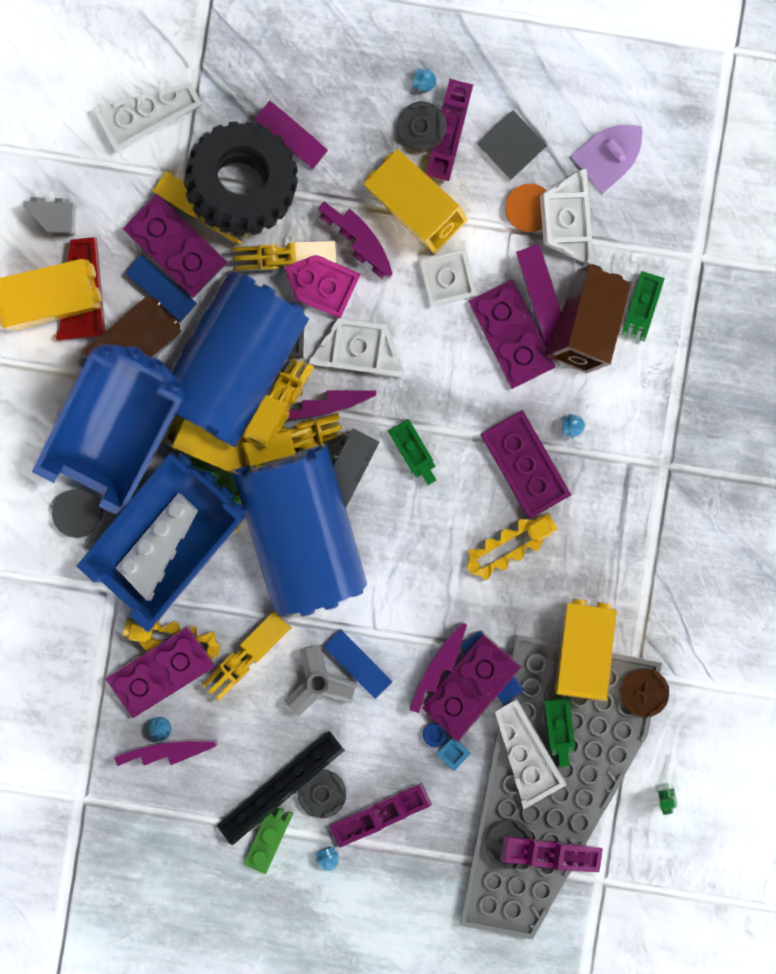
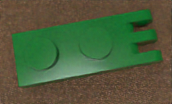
M644 271L640 272L621 335L626 336L629 327H631L633 330L630 338L636 339L638 330H641L640 341L645 342L665 278Z

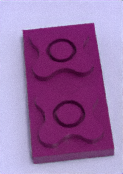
M157 193L122 228L193 298L228 263Z
M513 279L468 301L511 389L556 368L553 360L545 357L547 348Z
M523 410L480 434L528 519L535 517L572 495Z
M187 625L106 676L105 680L131 717L135 718L215 668V664Z
M483 634L422 709L456 741H460L522 666L491 638Z

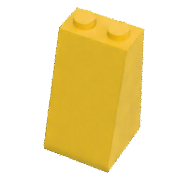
M399 149L394 153L388 154L383 164L377 170H373L367 176L364 183L367 190L433 255L468 221L461 206Z
M79 259L0 277V321L2 328L19 331L101 309L100 302L102 301V296L99 288L95 286L94 278L96 277V271L93 264L89 260Z
M178 415L174 417L164 443L232 473L231 470L246 466L241 440L245 439L244 433L234 448ZM258 464L256 465V468L262 467L263 465Z
M572 598V603L566 602L554 691L557 694L607 701L617 610L611 608L612 604L597 602L596 606L587 605V600Z

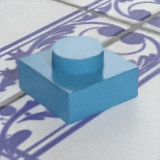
M451 737L436 754L455 771L471 752L459 741Z

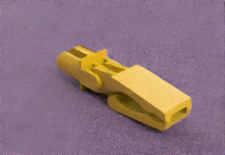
M165 171L154 188L153 193H157L162 199L192 218L198 217L193 211L194 204L188 203L186 197L187 188L184 187V182ZM200 216L199 218L202 219L201 223L209 227L207 224L204 223L205 219L202 216ZM215 226L209 227L238 246H241L243 243L229 233L219 232L220 229Z
M336 241L287 243L286 248H279L278 244L232 247V252L234 253L256 252V255L233 256V262H257V265L234 266L233 272L279 270V266H288L316 254L337 263ZM286 255L287 258H279V256Z
M292 358L285 371L279 373V378L274 384L271 394L265 395L244 433L245 440L268 449L287 421L290 414L288 410L292 403H295L299 396L303 395L302 389L314 371L313 365L308 364L306 366L305 362L300 360L297 362V359Z
M339 413L315 420L308 418L307 421L296 424V427L291 430L283 426L268 449L245 439L241 440L246 466H254L296 454L295 448L309 449L318 445L322 446L324 442L343 437V432L339 431L342 429L341 423L338 422L340 419Z
M273 611L239 645L241 649L236 654L233 652L201 686L205 688L222 671L224 675L208 691L212 695L229 678L231 682L215 698L219 702L250 670L249 666L253 661L257 663L292 627L278 613ZM246 654H248L249 656L244 661H242L241 659ZM225 664L230 669L229 672L223 667ZM232 672L238 677L237 679L231 675Z

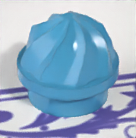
M418 68L412 87L417 88L419 92L430 91L437 83L434 73L428 68L424 70Z
M568 414V417H562L564 437L570 436L574 438L582 434L585 423L580 416Z
M155 717L147 725V734L154 741H164L171 734V724L164 717Z
M334 846L315 852L317 857L315 862L318 863L321 869L331 871L337 866L339 853L338 851L335 852Z

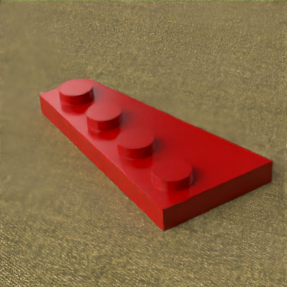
M97 238L71 239L67 262L79 259L89 260L96 271V277L94 278L95 286L99 288L102 296ZM103 298L100 302L101 309L60 319L56 340L101 336L105 332Z

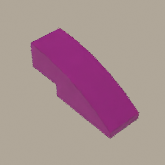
M269 101L254 119L259 126L270 129V133L274 136L279 135L284 140L283 145L289 147L292 153L312 170L328 152L319 141L272 101Z

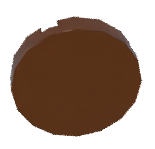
M639 668L630 672L622 681L620 688L621 701L624 707L633 715L653 717L666 707L669 700V685L666 679L655 670Z

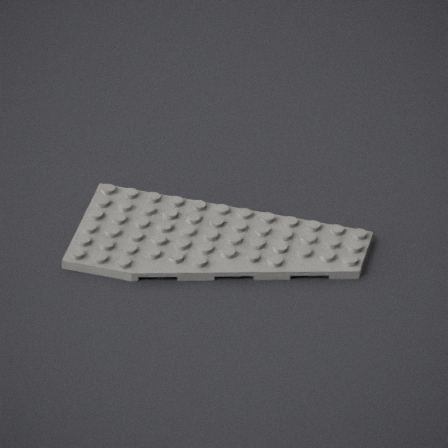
M516 634L512 658L522 666L515 674V677L525 691L513 700L518 699L567 785L523 809L505 742L498 725L460 925L528 939L534 938L571 871L548 867H533L527 864L515 869L500 868L492 863L486 853V834L497 822L512 819L526 825L532 833L533 839L586 845L649 732L651 717L633 715L624 707L620 697L622 681L630 672L639 668H649L660 673L661 662L612 653L607 701L561 695L554 691L560 643ZM569 697L575 747L574 753H568L570 766L559 767L558 755H552L549 746L544 700Z

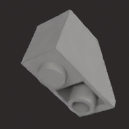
M30 197V201H23L25 209L49 234L75 235L76 205L70 203V199L55 198V202H45V198Z

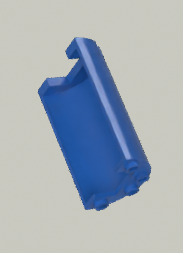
M232 272L226 274L170 372L182 385L183 398L174 415H178L199 426L217 439L235 448L308 323L309 318L303 314V307L294 302L289 304L274 295L276 291L268 285L263 284L260 287L255 284L256 280L246 274L240 276Z
M100 345L93 349L32 472L52 483L62 473L104 495L99 507L118 516L129 503L183 398L182 385L165 368V364L161 360L142 354L141 350L136 347L125 348L114 345Z
M327 444L303 450L302 455L296 458L256 468V465L231 470L241 505L246 510L245 518L274 612L278 613L279 616L300 613L301 616H308L313 614L316 609H334L339 606L338 602L364 593L363 589L368 583Z
M170 453L76 565L93 583L102 582L133 611L130 617L146 632L151 631L245 519L246 510L233 499L235 494L225 486L221 488L215 482L217 478L208 470L202 472L191 464L192 461L182 453L178 456ZM179 493L198 512L184 539H180L175 548L177 552L173 560H169L163 571L165 575L162 581L157 583L153 591L155 594L152 600L149 601L133 587L116 567Z

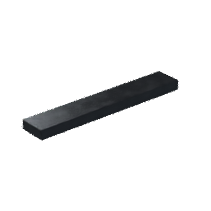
M328 731L216 826L228 843L233 846L342 754L345 749L336 737Z

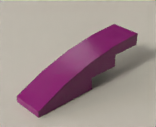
M540 244L515 253L544 344L548 347L561 310Z
M327 390V400H302V410H288L290 414L287 420L312 418L345 410L376 397L377 391Z
M461 622L430 661L418 684L409 708L410 711L419 713L426 690L436 692L443 669L453 672L467 623Z
M213 739L163 741L114 756L117 766L141 757L145 766L167 757L170 765H174L217 747L218 743L217 740Z
M421 782L330 824L329 827L340 848L376 833L384 827L406 819L409 815L430 807L432 803Z
M504 836L500 861L504 863L527 864L533 867H548L557 870L600 873L603 848L558 841Z

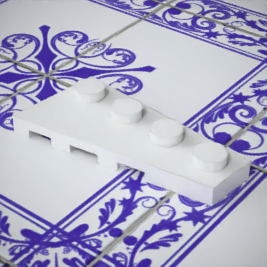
M186 83L124 101L120 100L112 104L97 106L92 109L113 148L118 152L203 105L191 83Z
M179 493L116 567L133 587L149 601L152 600L155 594L153 591L157 583L161 582L165 575L163 571L169 560H173L177 552L175 548L180 539H184L198 512Z
M516 698L497 709L495 714L503 741L505 742L522 806L525 809L566 786L567 783L518 699Z

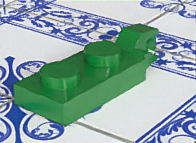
M409 418L389 429V435L416 478L422 475L428 486L436 482L437 480L431 469L436 467L433 463L434 460Z
M569 697L544 700L550 750L552 755H558L559 767L570 766L568 753H574L575 747Z
M669 783L659 784L658 794L662 814H673V809L678 806L675 789H670Z

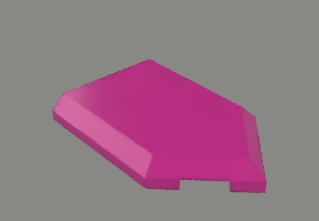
M317 254L284 267L296 300L340 319L361 275Z

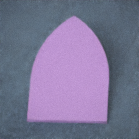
M617 125L604 129L571 156V159L581 170L587 169V177L602 194L624 176L635 163L642 144V126Z

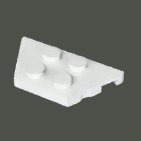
M582 169L540 194L544 245L589 265L594 264L587 169Z
M338 318L309 360L310 365L403 377V370L388 326L383 324Z

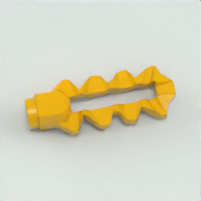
M549 513L540 515L533 520L520 519L518 520V531L505 528L500 532L501 540L497 541L493 538H488L485 540V549H469L470 558L467 568L471 574L481 576L486 581L490 578L495 567L504 571L508 567L511 557L516 561L522 560L527 547L534 551L540 550L544 539L552 535L558 528ZM527 531L532 540L486 567L481 568L477 559Z
M127 617L122 636L139 642L147 651L163 641L151 637L153 629L174 634L180 630L179 622L173 620L161 627L159 620L150 632H146L135 620ZM189 626L199 642L209 644L207 653L210 658L217 657L221 646L215 639V631L198 635L196 626Z

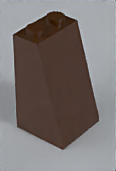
M589 264L577 270L545 357L584 373H590L611 365L631 282L624 280L619 274L605 272L600 266Z
M147 295L84 349L78 364L83 368L90 352L100 345H114L125 348L136 347L141 350L142 354L150 358H156L179 337L182 332L179 329L180 324L174 317L167 316L163 311L162 304L156 298L152 299Z

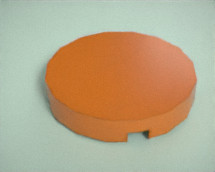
M533 183L522 184L510 193L505 205V211L509 223L514 228L526 233L542 230L540 194L547 191L545 188Z

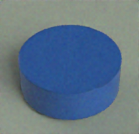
M431 722L423 730V739L431 747H440L447 740V731L437 722Z

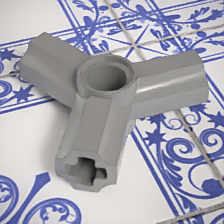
M320 644L299 649L306 680L285 700L286 704L300 716L321 695L351 703L357 682L327 674ZM320 676L325 680V686L322 689H315L312 686L311 681L314 677Z

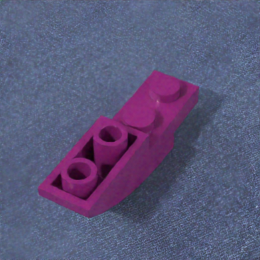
M323 201L318 207V211L321 213L319 217L331 226L334 223L341 228L339 233L350 241L352 238L356 240L351 246V249L354 251L352 256L362 264L365 261L373 266L371 271L381 279L385 276L390 279L393 273L389 260L379 240L367 224L350 208L343 216Z

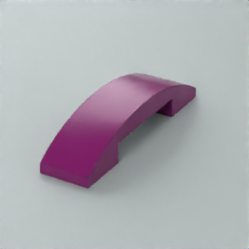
M449 79L442 107V113L445 115L447 123L446 135L441 143L431 151L426 171L427 176L446 181L450 180L473 84Z

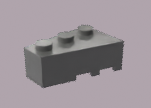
M352 428L351 432L346 431L340 443L343 445L340 454L335 453L332 458V464L345 508L380 441Z

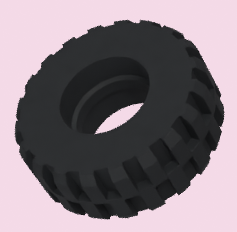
M233 121L224 127L221 124L213 127L212 133L205 132L199 138V142L194 144L187 161L184 187L187 188L186 197L188 203L194 204V213L198 217L202 216L205 219V224L209 227L215 226L220 229L219 232L225 234L233 232L236 233V236H245V233L251 232L252 235L262 233L264 227L271 229L276 225L278 219H283L287 214L297 188L298 178L296 175L298 168L297 163L292 161L293 153L291 149L283 145L284 140L279 135L274 136L267 127L262 126L260 128L254 126L255 123L252 122L238 124V121ZM228 164H247L258 171L264 181V186L252 194H237L228 190L221 183L218 172Z

